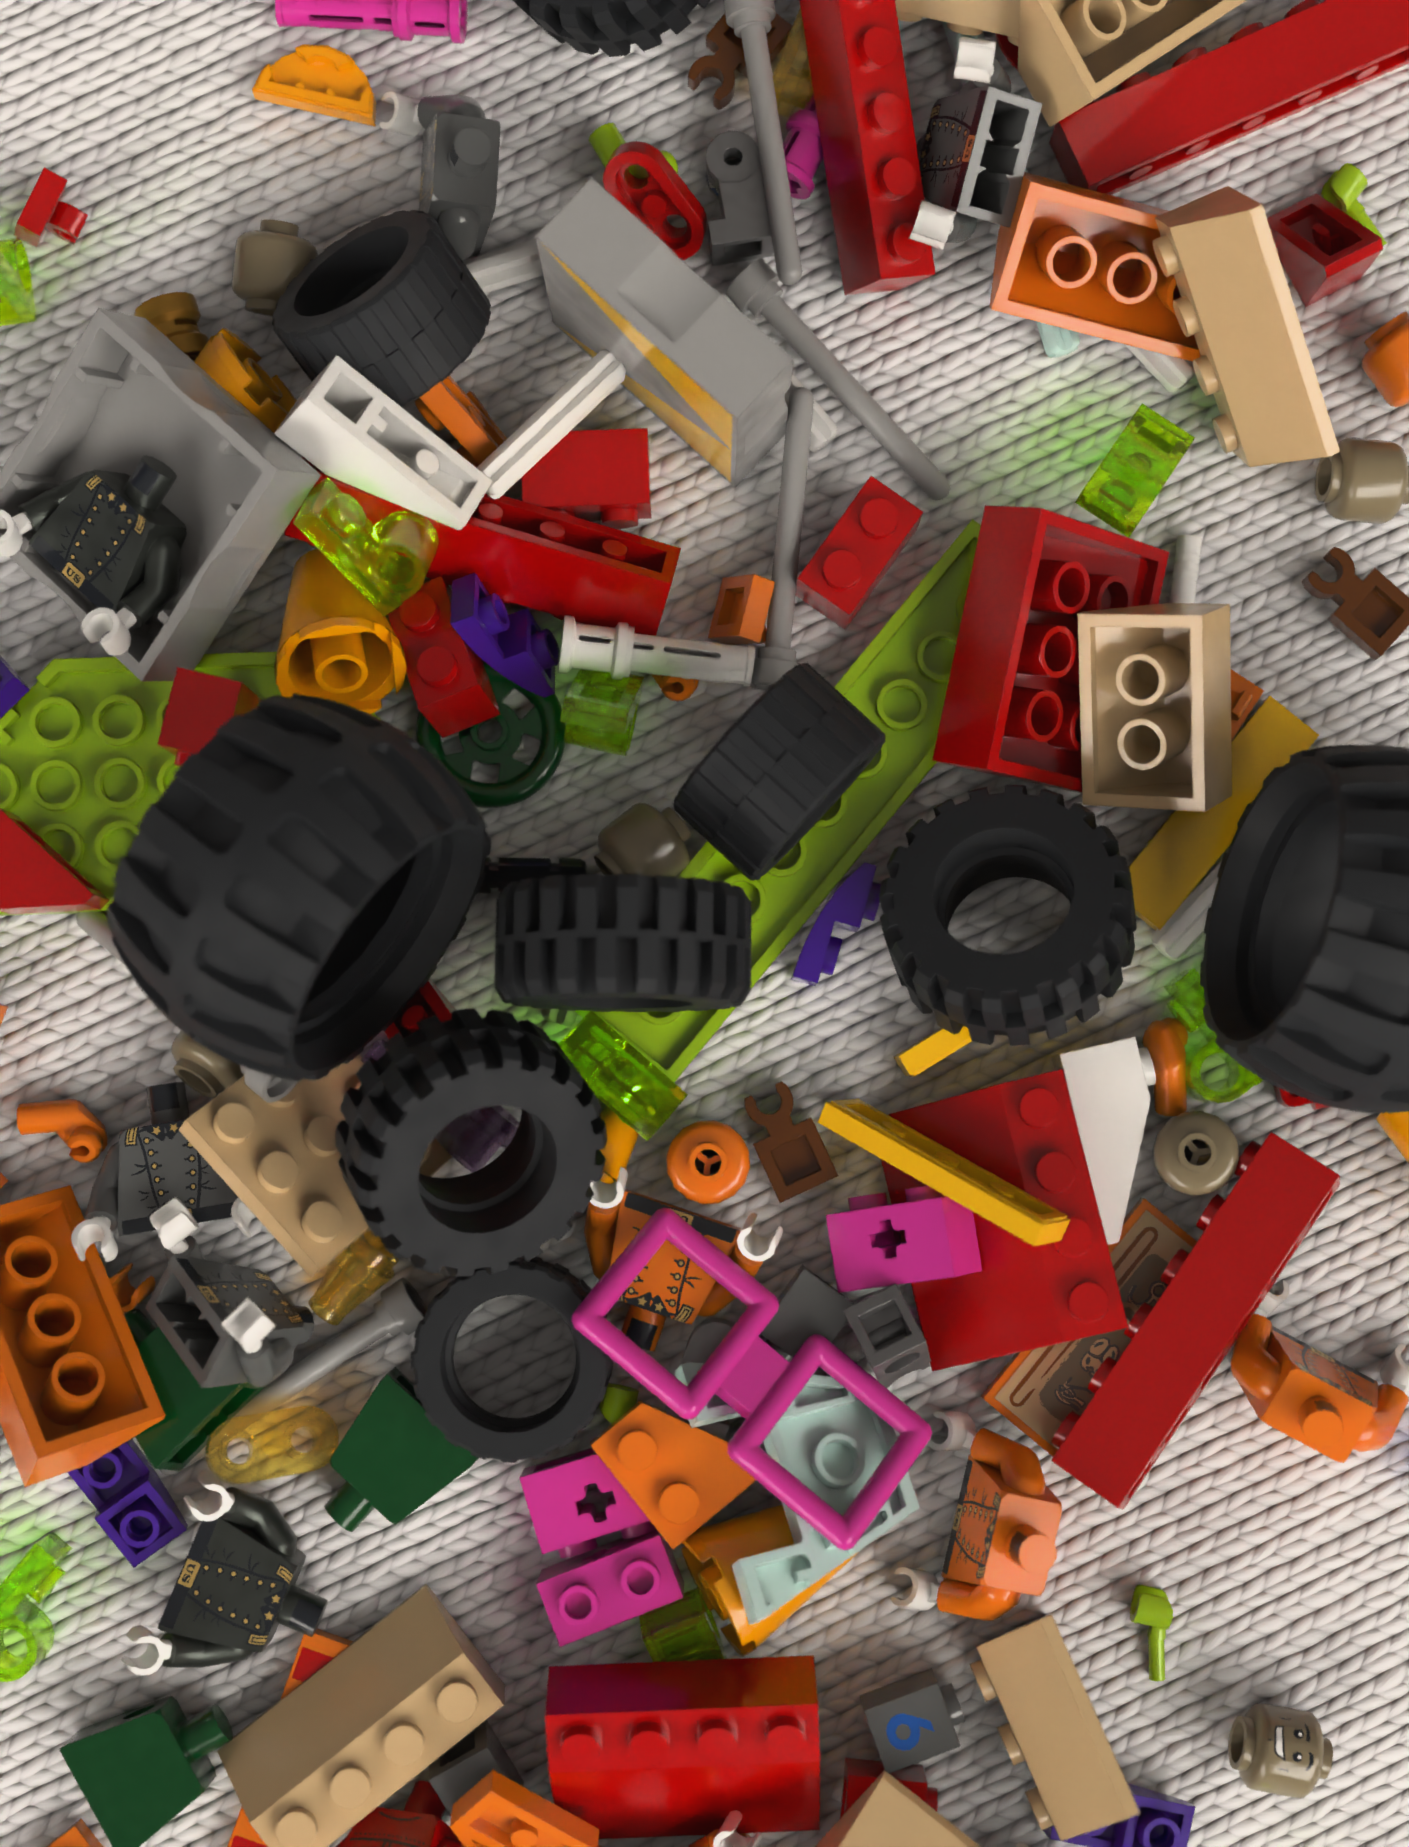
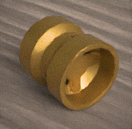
M187 292L162 294L143 302L135 310V316L146 318L193 361H195L209 340L205 334L199 331L197 323L201 314L193 294Z

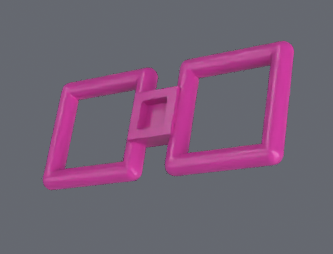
M669 1208L658 1209L573 1312V1326L684 1419L697 1417L713 1395L716 1394L746 1419L728 1443L727 1452L729 1457L841 1550L853 1548L931 1439V1426L823 1335L813 1334L809 1336L790 1362L787 1361L759 1337L778 1312L779 1301L777 1297ZM666 1240L747 1306V1309L687 1386L604 1318ZM818 1367L823 1369L901 1434L843 1516L759 1447Z

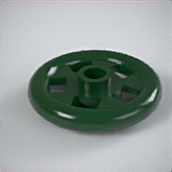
M483 660L501 714L459 731L460 743L464 750L459 753L445 755L441 736L419 710L416 722V742L445 766L460 783L476 807L499 808L513 805L529 798L550 780L560 764L565 749L566 723L556 694L543 698L508 680ZM514 689L523 694L533 705V708L523 719H519L510 707L502 703ZM488 721L497 722L502 728L500 737L491 743L484 742L479 738L480 727ZM524 734L540 740L539 749L530 765L524 764L512 757L519 749L522 735ZM477 761L487 765L500 764L498 782L484 783L472 780L473 763Z

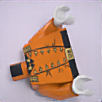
M620 1167L617 1182L606 1184L599 1180V1182L591 1181L589 1185L594 1195L586 1210L584 1236L593 1274L599 1280L651 1216L660 1208L673 1210L753 1278L764 1260L769 1259L774 1254L782 1237L783 1229L780 1226L777 1227L774 1235L769 1238L757 1235L752 1228L759 1215L757 1213H751L747 1217L742 1229L736 1226L625 1189L628 1175L627 1170L623 1167ZM666 1240L618 1299L630 1304L621 1332L640 1348L654 1352L667 1317L692 1325L697 1316H715L736 1297Z
M1281 1279L1268 1292L1234 1343L1231 1358L1233 1376L1241 1386L1258 1418L1267 1425L1340 1463H1344L1353 1449L1358 1452L1379 1450L1386 1446L1392 1439L1409 1402L1407 1396L1409 1395V1366L1401 1357V1353L1406 1345L1403 1343L1399 1344L1380 1369V1377L1384 1384L1378 1386L1377 1381L1272 1326L1271 1321L1267 1317L1289 1296V1286L1285 1280Z
M937 1411L933 1413V1416L941 1418L946 1422L948 1437L932 1435L927 1444L937 1451L970 1450L941 1574L946 1579L939 1584L937 1578L928 1571L900 1567L895 1570V1574L909 1576L913 1583V1589L907 1599L891 1596L890 1600L899 1607L914 1610H929L937 1604L938 1610L941 1612L979 1620H995L1019 1603L1021 1593L1040 1597L1044 1592L1048 1571L1054 1565L1057 1557L1055 1540L1062 1514L1061 1501L1046 1486L1039 1459L1029 1447L986 1428H982L977 1432L972 1417L966 1412Z

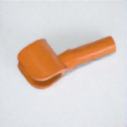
M133 1263L126 1264L109 1278L124 1315L147 1298L154 1291L156 1284L155 1278L151 1275L135 1289L128 1280V1272L132 1269Z

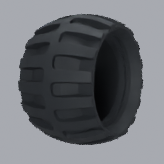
M293 694L291 698L276 695L260 701L257 708L242 716L235 715L218 728L217 735L196 754L192 753L174 773L175 778L165 789L158 801L150 805L137 826L139 831L127 855L122 857L114 877L116 888L113 901L108 905L107 922L114 934L112 941L137 985L150 1001L186 1035L223 1058L245 1068L273 1077L298 1082L302 1078L315 1081L327 1076L331 1069L342 1063H349L362 1053L364 1047L382 1030L385 1031L400 1016L406 1004L420 987L423 988L437 969L436 965L449 945L460 933L467 920L466 915L474 897L480 892L486 875L484 872L486 857L491 852V839L485 830L487 825L460 783L440 761L407 734L371 714L346 704L300 694Z
M1336 745L1302 750L1292 754L1289 763L1283 767L1274 768L1265 778L1262 789L1242 813L1237 823V832L1228 853H1225L1217 874L1218 882L1212 905L1208 908L1204 928V933L1206 934L1204 958L1200 963V985L1204 988L1205 1006L1203 1008L1207 1027L1216 1033L1215 1043L1223 1051L1259 1078L1282 1090L1315 1103L1344 1110L1367 1113L1409 1111V748L1386 745Z

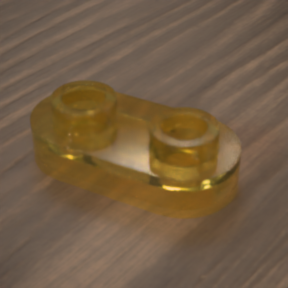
M801 7L773 75L778 114L787 118L794 113L796 107L805 109L807 102H809L814 93Z
M299 1406L239 1416L221 1423L212 1431L206 1443L205 1458L210 1471L215 1473L221 1481L233 1485L304 1474L318 1470L329 1462L338 1447L339 1433L332 1417L324 1410L314 1406ZM296 1429L307 1430L313 1438L312 1447L307 1453L297 1451L292 1445L291 1438ZM234 1439L242 1440L249 1448V1456L243 1464L233 1463L227 1456V1446Z

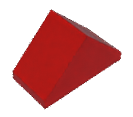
M1317 193L1267 218L1280 262L1305 307L1360 280L1383 250L1381 237Z
M0 808L1 912L25 914L101 910L108 903L109 899L23 820L17 815Z

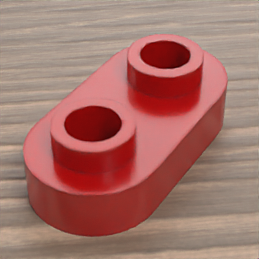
M632 141L622 144L615 149L604 170V189L659 237L681 260L692 257L700 249L707 231L708 221L703 206L663 154L654 146L645 142ZM640 165L646 169L649 176L644 179L636 178L629 172L628 167ZM679 215L684 218L687 226L682 228L674 227L668 222L667 216Z

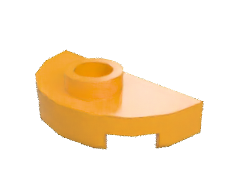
M300 45L295 47L296 52L281 57L272 66L267 64L261 70L252 89L256 100L371 126L376 125V100L367 76L356 66L355 61L348 54L327 45Z

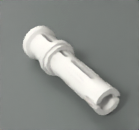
M564 615L558 673L568 674L571 668L610 672L612 679L622 680L623 677L629 678L630 672L750 687L755 660L754 646L748 645L744 647L692 639L634 633L635 628L629 626L626 622H618L616 627L613 628L576 623L574 616Z

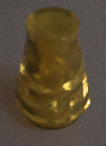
M367 1230L331 1261L317 1291L308 1301L310 1308L327 1323L335 1326L339 1325L347 1314L394 1278L393 1268L399 1259L385 1249L380 1237L374 1236L371 1230Z

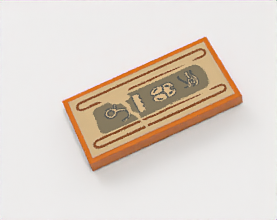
M1140 1198L1124 1218L1119 1242L1108 1245L1128 1324L1144 1302L1152 1307L1155 1306L1168 1286L1160 1281V1278L1176 1252L1182 1248L1190 1253L1197 1243L1194 1238L1145 1198ZM1120 1329L1015 1353L981 1397L1054 1457L1058 1448L1051 1444V1440L1057 1429L1071 1411L1076 1412L1080 1416L1095 1395L1087 1389L1092 1377L1108 1356L1118 1361L1131 1342V1339L1124 1335L1125 1329Z

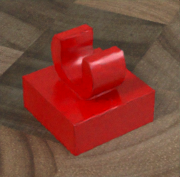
M43 168L16 223L14 236L37 248L47 229L59 238L75 244L88 215L76 207L60 201L68 180Z

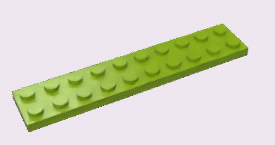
M973 519L834 686L885 733V743L868 766L804 837L760 879L749 880L708 841L677 877L701 878L711 882L730 883L731 886L741 887L752 904L751 989L937 763V761H932L981 527ZM736 1007L680 1012H593L577 1010L575 1012L670 1089Z

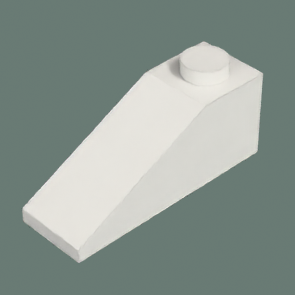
M338 355L331 360L302 392L274 433L325 475L459 531L466 526L493 482Z
M1136 1037L1124 1038L1051 1056L1054 1070L1063 1069L1108 1245L1118 1243L1120 1240L1151 1102L1148 1086L1156 1084L1151 1055L1146 1047L1138 1049Z

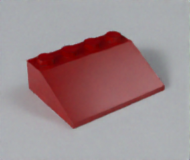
M985 505L932 761L1082 793L1077 613L1159 604L1169 552L1043 508Z
M1063 1069L993 1085L888 1114L899 1122L1064 1213L1070 1219L1061 1241L1033 1246L973 1212L983 1271L952 1278L911 1283L923 1336L927 1342L932 1371L1129 1328ZM881 1159L891 1205L907 1202L905 1189L928 1186ZM900 1230L901 1242H906L905 1231Z
M814 1655L549 1666L545 1725L553 1802L560 1808L598 1828L599 1839L707 1835L715 1829L721 1828L727 1816L734 1810L739 1811L743 1815L735 1829L738 1834L820 1830L819 1711Z

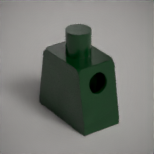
M134 1309L124 1316L165 1413L162 1421L138 1434L135 1438L155 1469L181 1471L265 1387H255L249 1382L217 1387H201L158 1326L155 1328L139 1309Z
M396 1367L388 1372L379 1382L329 1460L331 1467L346 1482L324 1507L332 1519L349 1532H353L374 1508L389 1522L396 1525L478 1460V1457L472 1456L470 1451L460 1446L455 1447L444 1438L445 1435L436 1425L432 1426L424 1414L426 1411L421 1400L416 1397L413 1383Z
M167 1696L81 1729L59 1751L112 1847H140L208 1788L216 1777V1772L207 1754L233 1739V1731L226 1715L218 1705L214 1704L187 1719L178 1701L173 1696Z

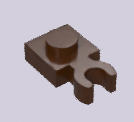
M725 13L706 35V47L715 54L703 56L696 60L688 73V87L693 91L707 77H715L722 82L720 88L713 95V106L718 110L731 102L735 93V79L741 73L747 78L742 38L737 37L734 34V28L727 25ZM777 13L771 21V30L766 34L771 63L793 36V25Z
M1333 547L1323 559L1336 570V581L1326 582L1314 571H1311L1302 580V584L1312 596L1319 599H1332L1339 605L1328 617V620L1375 661L1384 654L1409 626V597L1376 568L1361 580L1355 575V566L1351 557L1344 550Z
M782 1081L775 1084L776 1091L781 1099V1105L773 1114L762 1113L757 1108L756 1101L752 1095L744 1098L745 1110L748 1116L755 1123L765 1126L769 1137L754 1143L753 1146L780 1203L838 1176L812 1117L794 1125L790 1117L793 1109V1096L788 1086Z

